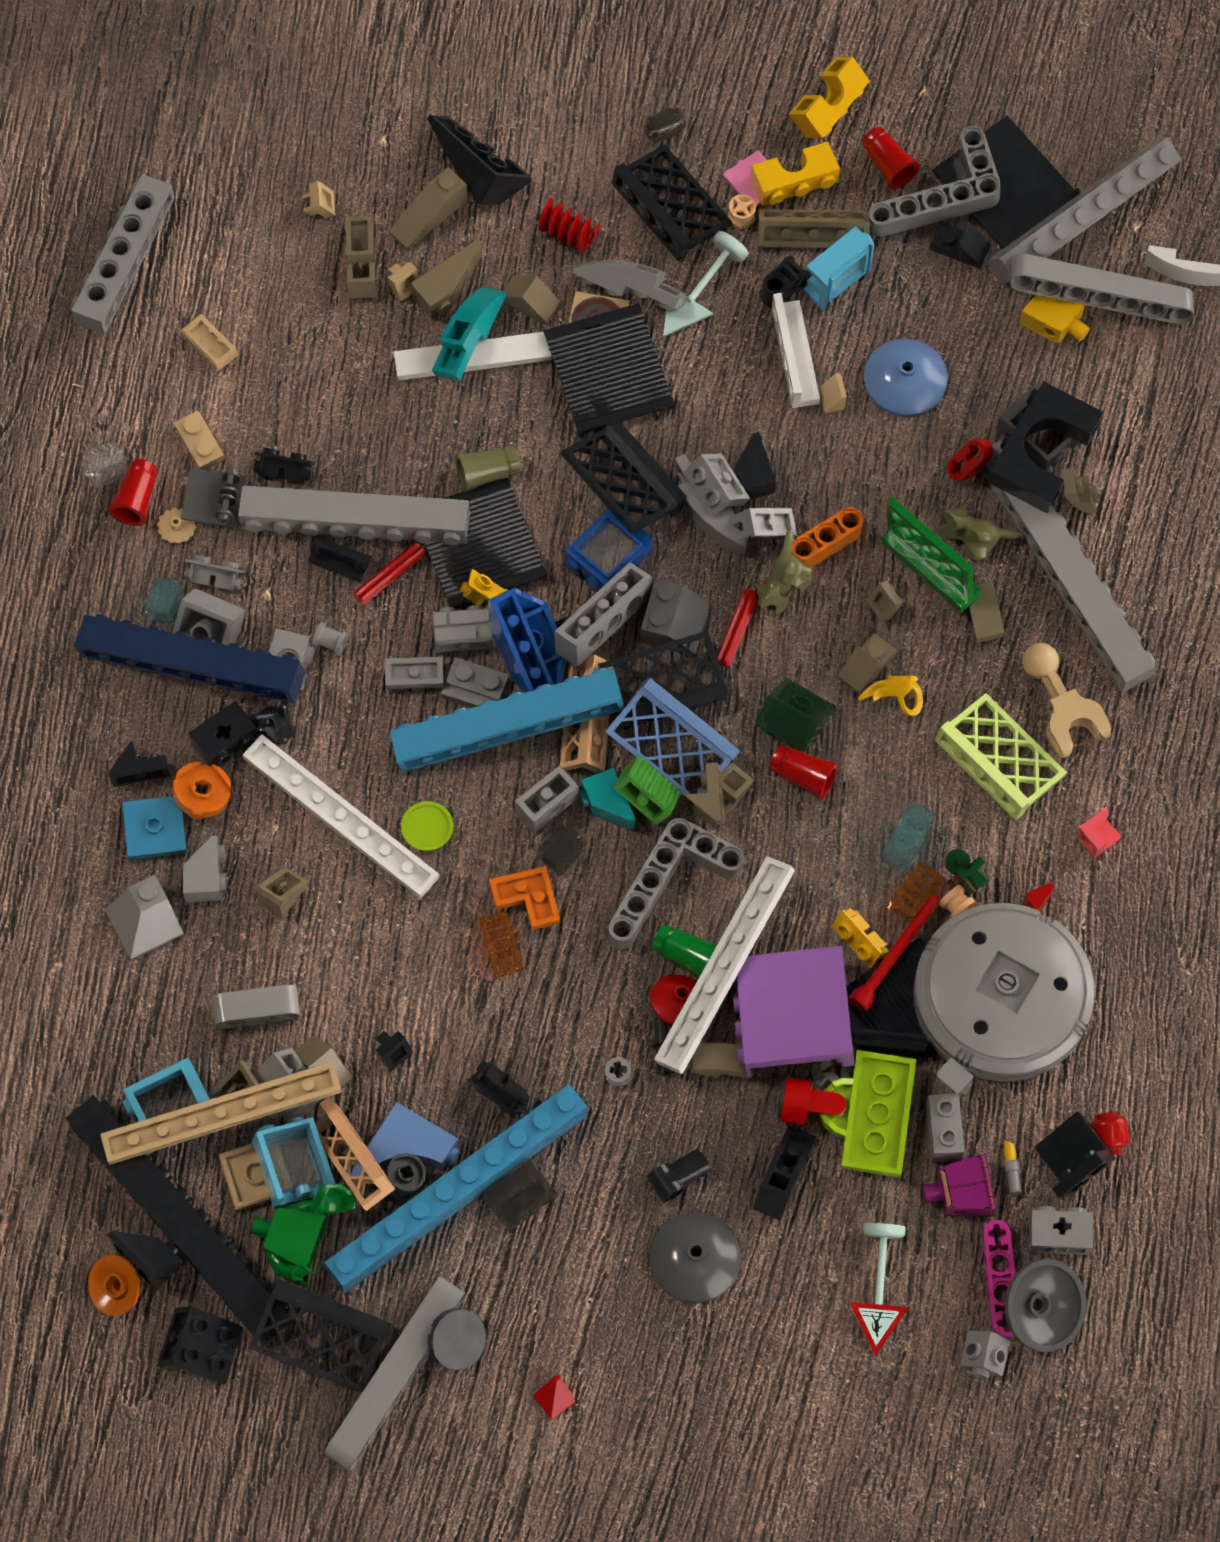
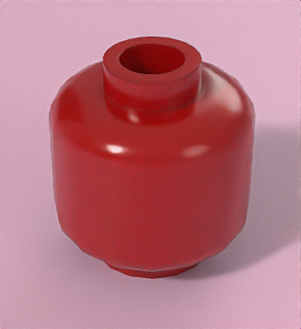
M1117 1111L1094 1115L1095 1120H1092L1089 1124L1113 1155L1123 1153L1122 1147L1130 1143L1126 1118L1118 1115Z

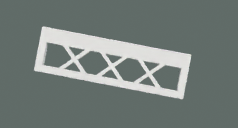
M782 293L773 294L772 313L792 408L820 404V396L800 300L783 303Z

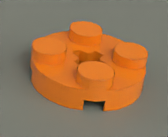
M192 762L183 766L178 771L171 792L176 805L183 812L187 813L194 820H202L203 818L218 815L226 808L230 798L231 782L227 774L220 767L213 764L210 767L202 765V762ZM199 785L201 788L207 787L206 794L197 793L196 786Z

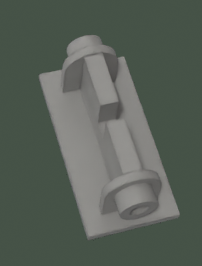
M194 555V560L185 559V562L191 563V568L186 567L184 579H189L190 583L209 586L212 575L216 576L214 587L234 591L235 589L240 590L242 585V579L238 578V574L245 573L246 570L238 569L239 563L222 560V564L218 565L211 563V557Z

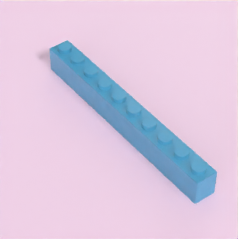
M568 1084L325 1261L328 1273L343 1293L346 1294L587 1117L586 1104L572 1086Z

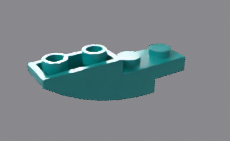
M480 287L462 303L439 339L442 349L432 368V372L436 377L460 381L479 339L486 340L507 294L505 291Z

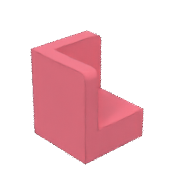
M1106 808L1082 824L1076 834V838L1094 859L1121 837L1107 820L1109 811Z

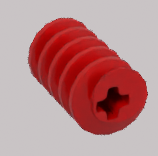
M550 198L541 212L538 224L539 230L541 232L548 231V235L552 238L557 236L558 241L562 243L567 241V245L571 248L576 246V250L580 253L586 251L595 241L600 230V223L591 228V218L581 223L583 214L578 213L575 218H572V208L563 213L564 204L560 202L554 208V198Z

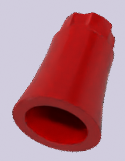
M882 127L873 128L865 134L861 143L867 150V155L881 172L889 189H899L908 184L917 175L920 164L908 155Z
M135 459V461L131 462L115 498L108 507V513L117 521L132 526H141L146 523L148 505L157 474V467L153 463L145 459Z
M780 745L772 757L769 769L781 775V778L800 786L820 800H823L835 780L839 764Z

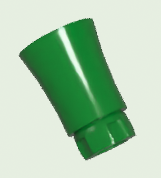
M663 925L658 929L651 949L662 954L663 958L679 965L699 979L718 943L701 939L678 928L673 929L670 926Z

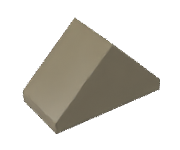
M513 276L503 290L507 294L504 303L547 325L560 305V300L537 276Z
M284 867L257 886L255 891L258 902L283 919L309 882L287 867Z
M313 1035L295 1050V1053L307 1069L333 1061L341 1089L353 1080V1077L334 1050L316 1035Z
M242 1060L207 1095L209 1099H214L259 1085L245 1061Z

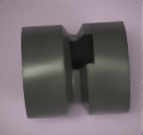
M404 1153L397 1155L389 1162L383 1171L395 1187V1190L384 1198L393 1203H404L411 1199L421 1187L426 1177L425 1166L415 1155Z

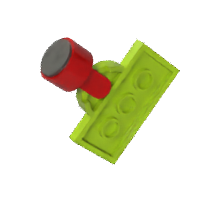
M857 1050L853 1079L841 1078L833 1081L825 1091L811 1089L812 1081L786 1077V1080L782 1082L777 1119H780V1122L805 1126L808 1113H817L824 1128L832 1135L844 1139L841 1169L900 1178L902 1175L916 1059Z

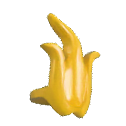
M887 674V679L873 683L858 697L859 701L873 695L875 702L881 697L896 696L902 711L908 716L918 715L923 706V693L916 682L918 678L913 675L892 676ZM910 690L913 691L915 696V703L911 710L906 707L904 697Z

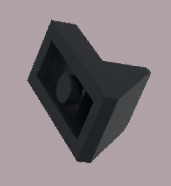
M940 222L929 250L981 269L991 244L970 223H967L963 231Z
M133 741L128 744L109 771L113 787L170 776L165 755L151 754L145 756L143 760H137Z

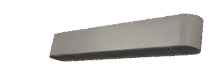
M1018 254L1010 261V285L1014 290L1174 324H1187L1194 318L1193 292L1186 287L1029 254Z
M442 1277L437 1279L329 1442L324 1455L349 1471L356 1466L429 1355L427 1340L428 1334L431 1335L433 1328L431 1325L434 1319L443 1311L460 1308L466 1297V1292Z

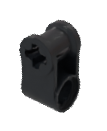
M792 255L787 256L772 272L765 276L761 291L762 302L764 305L772 308L773 294L782 293L784 303L793 294L806 286L807 280L812 274L808 270L805 271L795 262V258ZM774 288V289H777V290H779V291H778V292H773V291H771V290H769V289Z

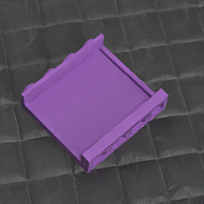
M842 946L748 956L732 984L733 987L738 986V995H733L734 1011L735 1013H740L741 1019L740 1022H735L737 1040L742 1039L743 1048L737 1049L739 1067L745 1066L747 1077H752L751 1068L841 1059L843 1067L855 1066Z

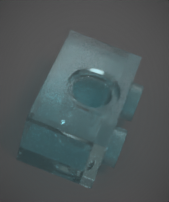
M909 801L884 851L882 862L909 874L933 826L936 813Z

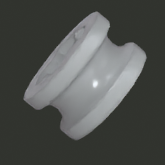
M622 1057L610 1059L605 1066L607 1081L617 1087L625 1086L632 1078L630 1063ZM620 1065L622 1070H627L626 1074L622 1073L621 1078H616L614 1073H610L611 1069L615 1071L614 1066Z

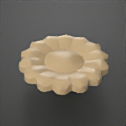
M172 508L171 511L166 510L164 515L159 517V522H157L158 534L162 536V540L168 541L169 544L176 543L180 545L182 542H188L189 538L194 536V531L196 530L195 522L181 519L183 508L179 510Z

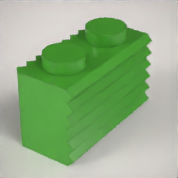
M637 756L622 769L619 778L616 780L617 782L613 786L619 794L655 825H658L671 815L681 795V790H677V786H673V783L664 778V775H660V771H656L655 767H652L647 760H643L642 756Z

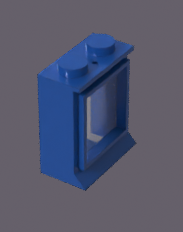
M607 508L568 548L564 549L565 565L572 573H579L586 579V584L594 592H598L629 562L638 566L652 552L653 538L643 529L630 534Z

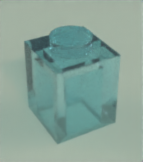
M155 578L145 607L149 620L174 626L181 599L186 596L183 584H180L179 581L173 578H164V580Z

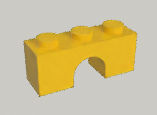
M835 57L820 75L827 86L825 100L821 95H804L789 113L806 138H824L829 135L833 125L847 113L848 107L855 99L862 95L863 89L870 82L853 57Z
M824 142L803 149L800 161L802 170L797 172H789L782 168L777 157L751 165L750 180L761 206L767 204L775 205L786 198L793 196L801 197L809 193V191L818 188L826 189L837 183L840 167L829 143Z

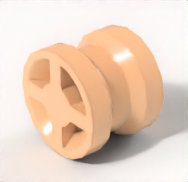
M736 195L729 202L728 218L732 221L731 225L738 229L750 227L755 221L756 203L748 195Z
M961 885L955 886L939 902L942 909H947L951 913V918L967 909L973 908L976 904L973 897H967Z

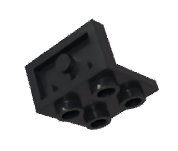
M1075 1112L1035 1146L1036 1151L1059 1180V1183L1052 1188L1058 1198L1073 1195L1116 1159L1081 1112Z
M192 1306L175 1308L157 1367L165 1370L181 1369L215 1383L225 1384L243 1328L241 1325Z

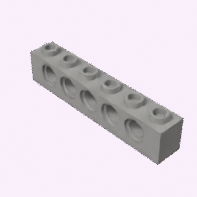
M144 174L141 175L137 183L134 182L131 186L130 198L127 204L121 206L115 227L109 229L103 250L97 252L94 259V267L91 273L85 275L82 283L83 289L79 296L73 298L70 306L75 324L104 335L175 199L172 185ZM142 206H149V208L145 210L139 209ZM132 228L138 229L135 232H127ZM119 251H126L123 255H116ZM107 274H115L111 278H104ZM98 296L103 297L99 301L92 300L93 298Z

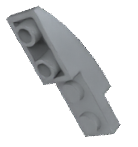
M602 260L583 263L573 270L574 274L580 276L579 279L589 285L597 284L603 287L604 291L609 295L619 297V295L622 296L633 289L632 292L642 298L650 297L656 300L660 307L668 310L676 309L683 305L687 294L662 283L666 275L665 272L639 263Z
M686 454L676 457L674 470L682 483L678 487L687 496L683 505L684 510L694 523L715 542L739 556L744 555L748 538L737 539L735 537L737 533L743 531V527L731 525L729 517L735 515L732 506H726L718 515L711 516L684 473L694 461L689 462Z

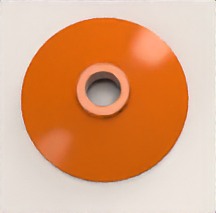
M107 1255L99 1259L92 1267L88 1280L91 1300L99 1311L108 1316H121L128 1313L135 1306L140 1293V1280L133 1264L120 1255Z

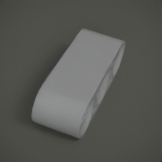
M294 985L216 994L211 998L214 1027L218 1029L285 1022L300 1017L298 991Z

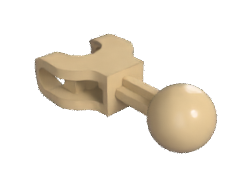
M1035 643L1029 646L1023 654L1022 664L1029 676L1041 679L1051 697L1046 708L1050 715V721L1046 728V738L1059 758H1065L1071 754L1073 742L1069 729L1072 727L1082 726L1087 728L1097 740H1104L1110 737L1111 725L1101 705L1091 699L1081 697L1076 688L1068 692L1066 691L1056 672L1059 666L1057 651L1046 643Z

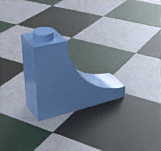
M396 1102L367 1147L382 1170L397 1155L408 1153L415 1155L423 1164L443 1171L447 1164L453 1165L460 1153V1150L457 1149L459 1147L458 1138ZM356 1164L350 1176H360L363 1168L362 1165Z

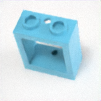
M189 1057L123 1089L127 1099L122 1102L129 1117L136 1115L138 1122L146 1120L136 1097L183 1075L197 1104L210 1100Z

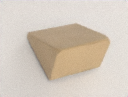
M835 373L819 388V395L825 413L844 410L846 406L847 395L840 373Z

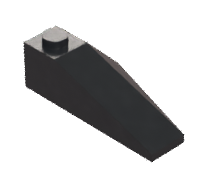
M429 115L427 119L459 178L467 184V190L473 195V199L481 205L501 204L531 182L532 177L509 158L503 161L494 155L495 148L489 144L485 145L473 140L474 134L450 117Z

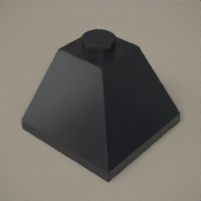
M110 1231L107 1234L114 1250L120 1256L128 1259L135 1267L137 1273L155 1291L182 1266L178 1258L181 1253L169 1240L164 1244L158 1237L118 1231Z

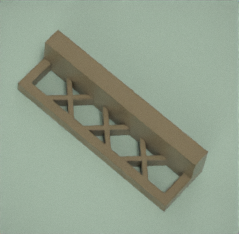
M758 209V247L829 248L855 226L862 233L866 232L869 234L870 230L868 211Z

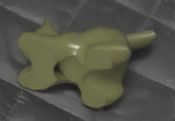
M967 503L954 510H944L943 516L947 524L941 525L938 529L940 534L947 539L963 541L965 546L964 554L970 560L976 561L987 558L989 551L996 546L1000 538L1016 539L1023 535L1022 531L998 528L996 524L989 520L971 516L967 513Z
M791 530L786 532L782 552L774 561L766 582L763 584H753L759 595V607L765 608L773 605V610L777 614L782 613L787 608L790 593L793 589L805 590L812 582L811 568L804 565L801 559L792 553L794 537Z

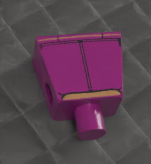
M986 1153L939 1168L937 1173L938 1183L922 1186L925 1203L942 1201L944 1215L991 1217L994 1216L996 1211Z

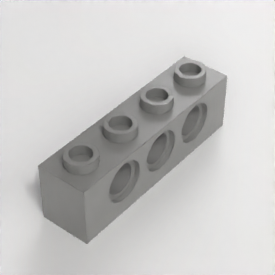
M629 562L555 630V653L578 667L649 601L652 592V576Z

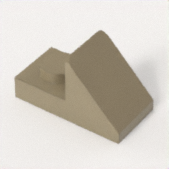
M874 633L862 647L858 645L854 649L839 673L838 679L860 695L895 656L896 649Z
M717 762L705 763L706 772L701 773L703 790L707 789V792L686 794L685 797L717 824L725 825L721 767Z

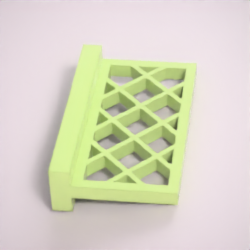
M987 693L951 722L947 721L943 724L935 738V741L1015 820L1021 817L1029 806L1067 774ZM985 704L993 712V719L978 718V709ZM960 723L973 724V735H964L956 727ZM978 725L993 726V737L978 736ZM998 727H1008L1013 732V739L998 738ZM978 743L993 744V755L982 754L978 750ZM998 745L1013 746V757L998 756ZM1018 746L1030 748L1033 751V759L1019 758ZM999 763L1014 764V775H1004L999 770ZM1019 765L1034 766V777L1019 776ZM1039 766L1049 767L1056 775L1051 779L1039 778ZM1019 783L1034 784V793L1027 798L1019 790Z

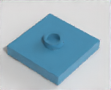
M173 796L122 802L129 860L187 853L183 811L176 805Z

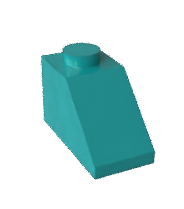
M614 768L582 779L579 799L583 807L588 806L591 814L595 817L627 830L635 829V817L628 801L613 788L618 779Z

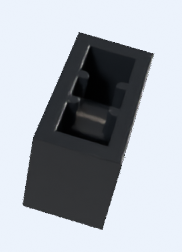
M236 700L188 733L191 744L210 767L212 764L224 765L231 759L232 754L239 749H247L255 742V738L258 737L255 724ZM225 735L226 737H230V738L225 739L224 737H220V736Z

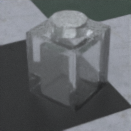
M116 440L84 452L87 462L83 464L84 471L89 480H95L98 488L123 478L128 470Z

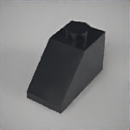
M759 432L753 433L735 465L734 474L750 497L749 500L773 494L776 488V479Z

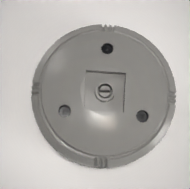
M991 903L976 906L955 915L933 934L921 955L916 970L913 989L914 1007L924 1035L927 1036L931 1046L946 1061L953 1058L970 1074L981 1079L1000 1082L1020 1081L1039 1076L1051 1070L1066 1059L1074 1050L1088 1025L1092 1013L1094 980L1089 961L1075 937L1058 921H1052L1050 916L1046 917L1045 913L1042 915L1040 911L1027 906L1011 903Z

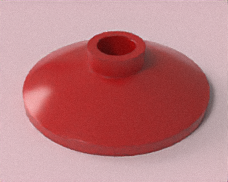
M668 975L658 980L650 994V1003L655 1014L662 1021L673 1026L697 981L684 975Z

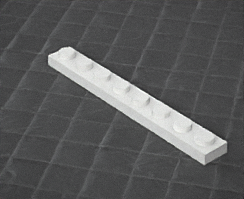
M261 734L243 754L245 761L418 898L421 899L439 879V873Z
M768 856L765 858L654 1060L657 1064L683 1074L795 871L791 865Z

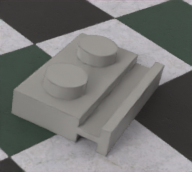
M455 657L444 688L441 691V698L471 708L480 706L482 702L487 700H501L509 681V674Z

